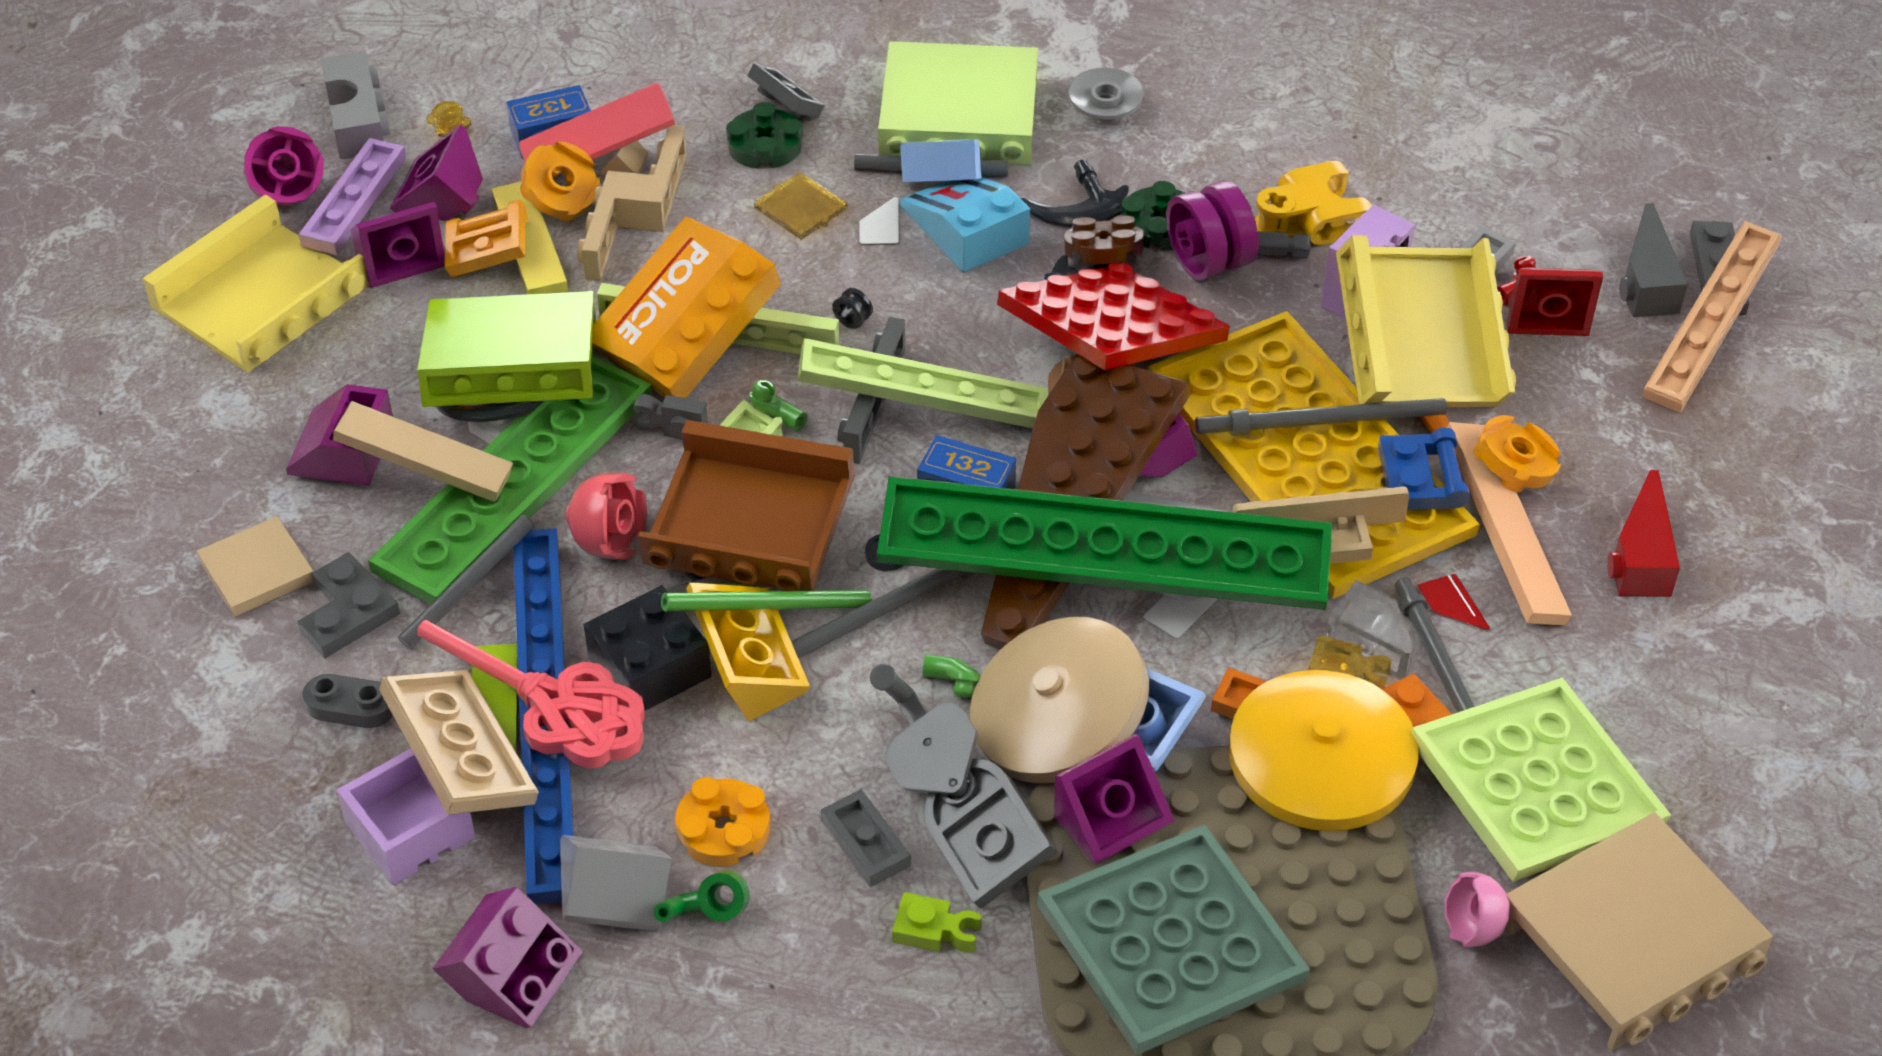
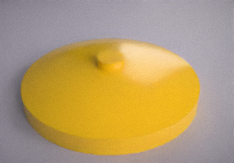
M1304 670L1273 678L1257 687L1244 699L1231 725L1229 759L1232 771L1240 787L1255 804L1267 813L1284 822L1306 829L1342 831L1359 828L1378 821L1392 812L1404 800L1414 781L1419 749L1417 741L1411 734L1413 725L1401 706L1383 690L1349 674L1328 670Z

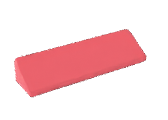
M655 83L521 140L519 147L524 161H526L530 153L537 146L567 142L584 150L593 160L673 126L676 123L661 85Z

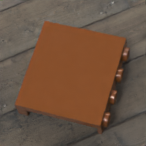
M686 420L681 432L684 452L650 533L640 531L638 535L643 564L657 569H672L693 573L700 577H715L737 581L744 585L754 584L782 591H814L855 478L853 448Z

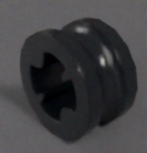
M848 288L842 293L841 297H838L833 302L832 310L835 317L844 326L857 329L863 324L864 320L872 315L873 306L870 299L862 291L856 288Z

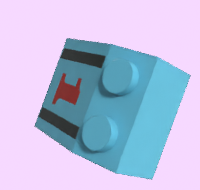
M982 177L981 179L942 181L900 199V206L963 273L1029 244L1030 208L1009 186Z

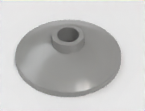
M1102 67L1084 71L1077 75L1069 86V100L1079 112L1097 119L1126 117L1134 113L1141 106L1144 99V89L1141 82L1132 74L1116 68Z

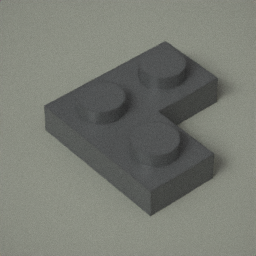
M347 552L311 573L314 585L330 602L297 622L300 633L325 659L400 614L398 602L350 552Z

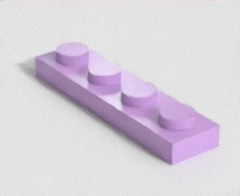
M369 138L299 233L300 245L337 255L352 235L351 228L362 221L406 159L405 146Z

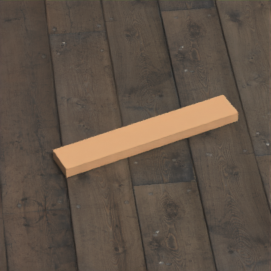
M1747 221L1742 223L1644 387L1643 398L1676 412H1682L1780 245L1781 234Z
M1449 422L1446 428L1453 429L1457 438L1458 445L1455 452L1459 469L1465 483L1469 487L1471 497L1526 623L1566 625L1572 614L1517 492L1504 487L1501 483V478L1493 473L1484 462L1477 459L1473 453V447L1485 425Z

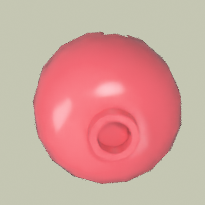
M612 472L597 474L582 482L573 494L566 508V521L574 541L589 555L611 560H627L634 556L636 550L627 549L635 535L638 536L640 531H646L647 522L646 497L643 490L635 489L632 481H637L634 475Z

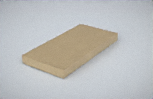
M468 670L382 677L379 691L447 815L535 805L539 792Z

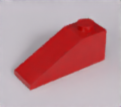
M1659 470L1649 471L1620 533L1616 550L1608 555L1609 578H1615L1618 596L1672 597L1680 565Z

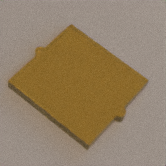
M799 172L781 185H774L772 191L754 202V208L800 240H803L820 227H827L829 221L847 210V203Z

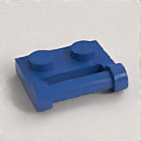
M1444 427L1435 430L1432 434L1379 437L1378 451L1386 488L1407 487L1409 493L1407 510L1460 508L1469 503L1471 499L1469 487L1462 481L1455 449L1458 443L1454 430ZM1427 455L1439 456L1445 487H1434Z

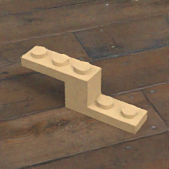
M673 125L668 127L665 140L660 139L658 142L657 165H651L649 174L607 171L603 186H597L595 210L587 215L586 238H580L577 248V260L583 263L585 279L601 281L618 227L664 232L687 156L684 126Z

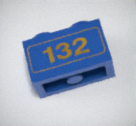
M580 85L506 101L510 131L521 159H523L519 147L521 140L591 111Z
M936 435L917 469V479L1015 489L1016 458L966 444L959 440Z

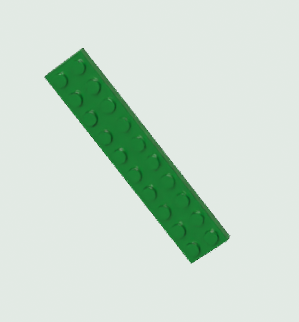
M889 476L877 550V562L1326 610L1332 523Z

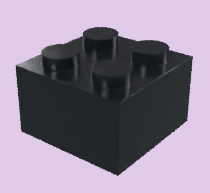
M663 585L583 624L589 660L592 663H599L609 670L614 683L628 687L640 695L643 700L644 711L712 677L707 640L684 611H663L661 598L663 593H668Z

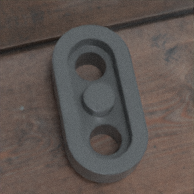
M322 674L311 679L303 689V700L308 714L320 721L363 728H375L385 724L393 716L379 691L381 684L379 681L336 674Z

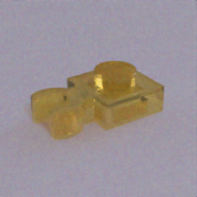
M1319 635L1308 670H1328L1361 678L1382 690L1386 686L1387 677L1376 675L1375 673L1389 675L1392 659L1383 655L1363 657L1361 656L1363 646Z

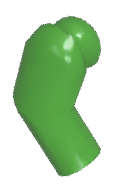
M766 380L755 382L753 391L749 393V400L754 408L773 418L781 417L782 423L795 431L800 430L807 421L806 412L775 395L776 389L771 382Z
M925 654L922 676L955 681L954 694L957 697L972 699L977 682L979 683L980 674L959 658Z

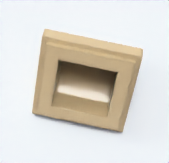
M635 141L608 153L601 168V175L606 176L607 171L641 174L648 151L638 141Z

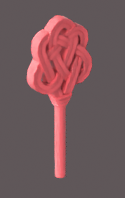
M424 620L417 629L419 637L517 690L518 696L521 697L526 706L531 707L524 714L523 730L525 740L533 750L543 754L563 753L574 764L587 769L603 767L609 761L628 759L640 752L644 742L642 724L645 720L642 697L632 689L614 683L611 672L599 663L581 662L571 665L559 674L558 679L548 676L547 673H524L428 620ZM545 725L548 731L541 729V727Z

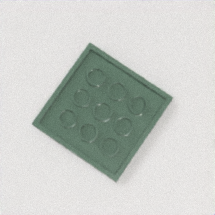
M1206 825L1040 891L1037 895L1036 905L1136 1055L1303 983L1308 979L1310 968Z

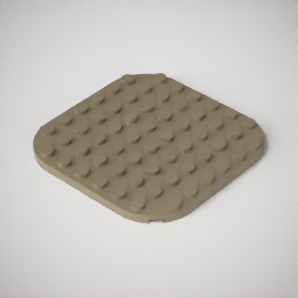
M1229 746L1172 749L1157 772H1155V775L1172 813L1174 822L1103 861L1094 864L1053 816L1055 782L1039 783L1027 804L1058 852L1028 873L1025 878L1043 1019L1052 1041L1064 1056H1407L1410 1054L1411 1048L1424 1034L1426 1035L1437 1004L1438 980L1398 807L1380 820L1355 829L1319 831L1298 827L1267 813L1246 795L1232 771L1229 759ZM1206 825L1310 968L1308 979L1303 983L1136 1055L1036 905L1037 895L1040 891Z

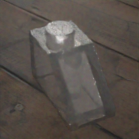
M1356 580L1330 613L1325 643L1401 680L1409 676L1414 647L1397 601L1382 591Z

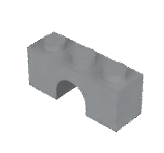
M365 51L320 59L340 159L356 157L369 138L384 141L383 136L390 135L386 112L378 113L385 111L377 68L376 65L368 66Z

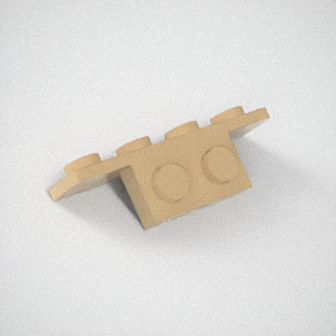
M1395 487L1269 501H1250L1233 505L1232 512L1332 523L1330 564L1371 560L1373 547L1367 526L1405 521L1409 493L1407 487Z

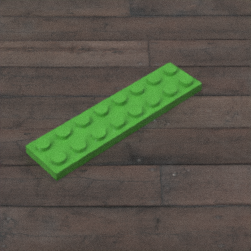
M591 355L592 398L545 401L536 406L534 412L517 417L483 450L486 453L513 463L511 474L496 502L447 484L368 560L370 571L421 600L432 604L521 515L530 518L637 412L633 409L638 395L653 396L652 384Z

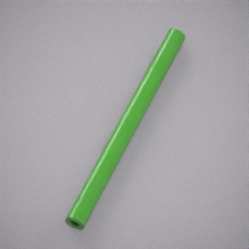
M869 590L663 593L661 606L663 611L859 608L871 602L872 598Z

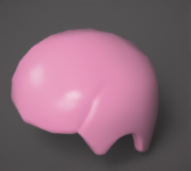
M1479 872L1460 873L1459 877L1451 884L1444 899L1445 919L1451 930L1449 937L1452 940L1463 943L1464 948L1484 946L1500 937L1509 921L1510 911L1508 897L1501 885L1490 876Z

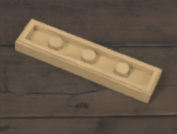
M353 401L334 430V441L496 502L512 471L513 463Z

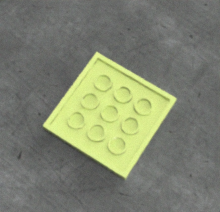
M1563 677L1412 728L1411 734L1418 743L1419 755L1512 882L1553 868L1653 812H1656L1665 823L1668 822L1671 816Z

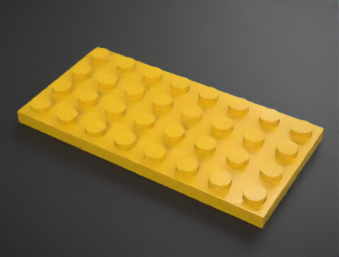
M1288 311L1228 334L1227 341L1191 349L1148 366V371L1189 383L1191 395L1179 414L1250 501H1269L1386 488L1378 451L1379 437L1399 434L1385 419L1250 430L1247 435L1231 436L1229 432L1196 433V417L1228 415L1229 410L1247 409L1248 413L1359 405L1355 385ZM1431 471L1434 487H1445ZM1463 506L1448 509L1407 510L1406 519L1403 522L1368 525L1367 529L1373 547L1371 560L1330 564L1328 594L1332 599H1335L1477 536L1480 524Z

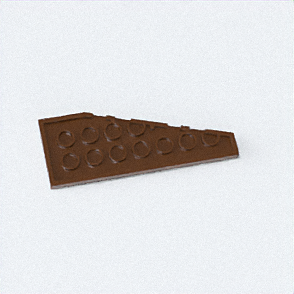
M1076 353L1037 412L1018 490L1123 501L1190 397L1189 383L1129 364L1103 370ZM996 575L981 630L984 643L1001 650L1018 635L1030 628L1045 623L1070 583Z

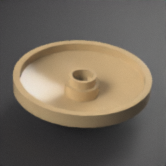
M1067 617L1039 624L1007 643L991 659L982 672L979 683L977 682L970 705V721L978 733L977 744L988 760L1000 767L1008 776L1031 783H1053L1056 776L1132 736L1142 719L1148 701V671L1134 643L1123 631L1110 623L1088 617Z

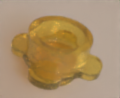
M454 101L438 103L433 107L432 113L426 118L427 123L436 128V134L440 137H444L460 124L466 129L471 126V119L463 115L462 106Z

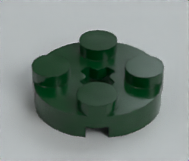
M769 102L757 103L754 105L753 110L741 113L726 126L728 149L731 157L738 163L750 168L759 169V163H771L772 168L784 166L796 159L802 149V123L792 114L775 109V106Z
M1157 181L1152 187L1137 190L1122 201L1121 216L1135 218V226L1141 228L1144 233V248L1149 249L1150 243L1163 244L1162 250L1173 249L1167 230V219L1155 217H1166L1169 201L1175 196L1184 194V192L1175 189L1174 184L1169 181Z

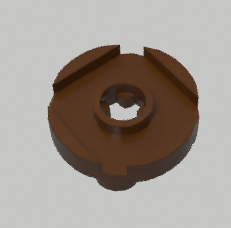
M1117 216L1112 218L1111 221L1097 222L1094 218L1090 217L1076 218L1072 220V228L1064 234L1066 256L1072 259V252L1081 254V262L1119 263L1127 260L1128 252L1136 249V256H1138L1144 250V233L1141 228L1135 226V218L1131 216Z

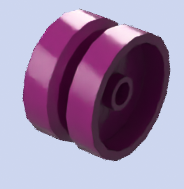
M1222 180L1205 186L1200 192L1190 191L1175 196L1169 201L1166 219L1170 242L1179 263L1193 279L1202 281L1219 275L1225 269L1234 270L1248 265L1256 259L1259 240L1255 217L1247 199L1231 181Z

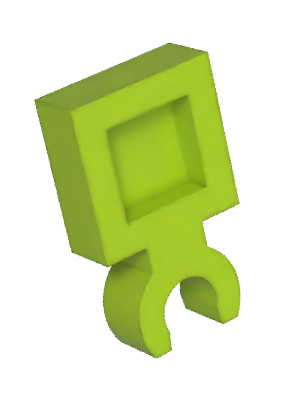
M903 892L892 929V942L939 952L944 940L951 942L956 949L962 952H974L976 949V936L965 934L962 930L973 929L980 931L982 915L972 910L951 914V901Z

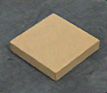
M278 516L196 551L201 565L234 617L314 582L311 574L314 571Z

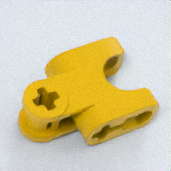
M1328 161L1290 170L1282 175L1276 187L1261 190L1256 200V206L1260 214L1255 216L1258 231L1288 233V237L1294 238V234H1305L1310 236L1313 244L1326 245L1334 243L1372 205L1365 198L1341 197L1347 186L1349 172L1341 162ZM1357 218V219L1354 220V221H1346V220H1350V219Z

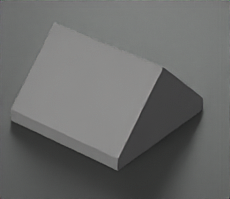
M562 835L560 839L563 921L658 931L661 922L655 918L654 908L665 900L672 858L656 846Z

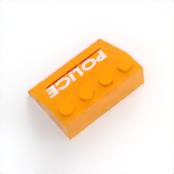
M685 216L594 323L592 347L628 373L651 383L652 390L665 398L666 395L687 398L781 285L775 264L744 242Z

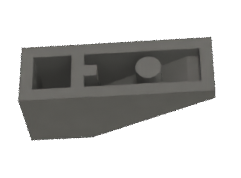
M1646 203L1626 275L1620 279V297L1623 302L1627 301L1633 317L1679 314L1688 283L1654 204Z

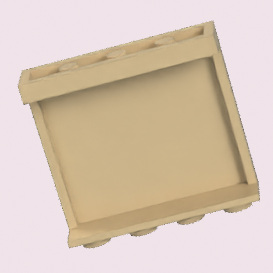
M1656 812L1506 893L1510 903L1509 921L1504 930L1510 936L1524 929L1612 1029L1607 1043V1047L1611 1052L1627 1042L1630 1045L1638 1044L1652 1032L1656 1025L1666 1019L1670 1023L1677 1021L1690 1010L1692 1004L1705 997L1707 1000L1716 998L1726 990L1731 981L1741 975L1749 978L1758 973L1767 963L1766 953L1773 938V935Z

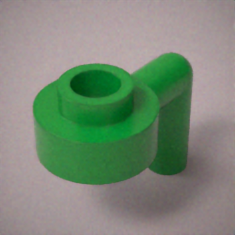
M721 870L705 878L700 884L698 891L675 895L657 904L654 908V916L660 922H667L680 914L702 910L712 920L728 921L740 915L746 909L750 898L749 888L744 878L738 873L730 870ZM722 886H728L733 891L734 897L732 902H726L722 899L720 895Z

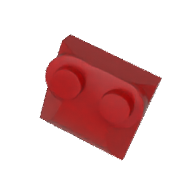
M1530 267L1519 269L1515 287L1508 295L1509 312L1506 321L1508 334L1589 336L1603 281V271Z

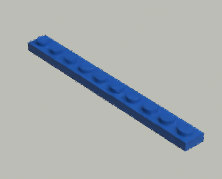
M557 528L531 530L514 547L518 670L524 673H547L548 676L558 679L559 674L565 670ZM519 696L521 760L539 792L535 805L523 806L527 897L534 904L562 902L560 839L562 835L574 836L570 760L563 753L543 754L530 747L525 740L523 722L524 714L531 707H527ZM545 725L541 727V729L548 731Z

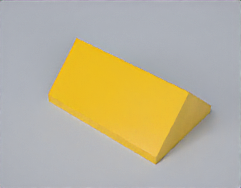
M690 582L686 588L688 593L770 591L769 588ZM778 609L695 611L725 688L748 721L807 693L810 685Z

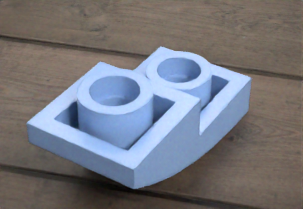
M979 139L900 143L903 182L981 179Z

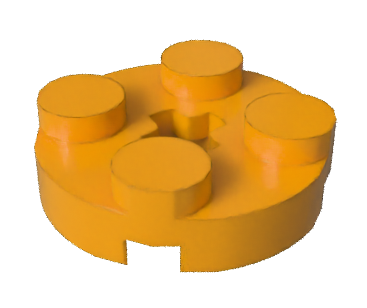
M556 142L555 145L547 146L542 144L537 146L524 162L521 170L522 184L520 185V193L541 212L562 221H571L577 215L587 211L595 201L596 188L601 185L600 177L597 179L596 173L593 170L595 166L593 160L581 148L567 142ZM559 173L566 176L565 183L569 186H559L554 182L552 176L557 177Z
M1501 415L1491 418L1480 432L1478 440L1473 447L1475 457L1484 462L1493 473L1501 478L1503 486L1513 492H1522L1525 487L1536 489L1547 486L1561 466V464L1557 463L1560 451L1555 441L1544 430L1530 422L1523 427L1512 423L1515 419L1513 416Z
M699 778L693 783L691 791L685 794L678 804L675 813L676 834L679 842L681 841L687 848V854L702 864L715 867H727L738 864L739 857L746 856L752 851L754 856L761 851L769 838L771 830L770 810L766 803L764 791L758 786L736 779ZM727 816L735 820V822H727L724 828H717L714 819Z

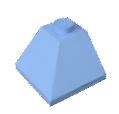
M1147 668L1149 677L1148 701L1142 719L1132 735L1138 734L1140 736L1153 770L1157 772L1206 699V695L1200 690Z

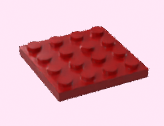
M1111 263L1109 267L1095 270L1081 269L1078 273L1067 276L1052 275L1048 277V280L1033 283L1019 282L1017 286L1000 289L997 305L1103 370L1228 340L1230 325L1217 319L1213 312L1194 306L1187 302L1185 296L1171 293L1159 286L1158 281L1141 276L1134 272L1130 265L1125 263Z

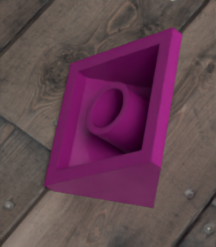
M1138 734L1126 738L1056 776L1053 816L1094 864L1103 861L1174 822L1172 813Z

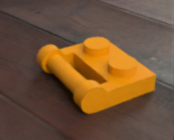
M513 201L508 203L507 208L461 221L460 218L446 221L445 269L451 278L525 257V223L528 222V214L523 201Z

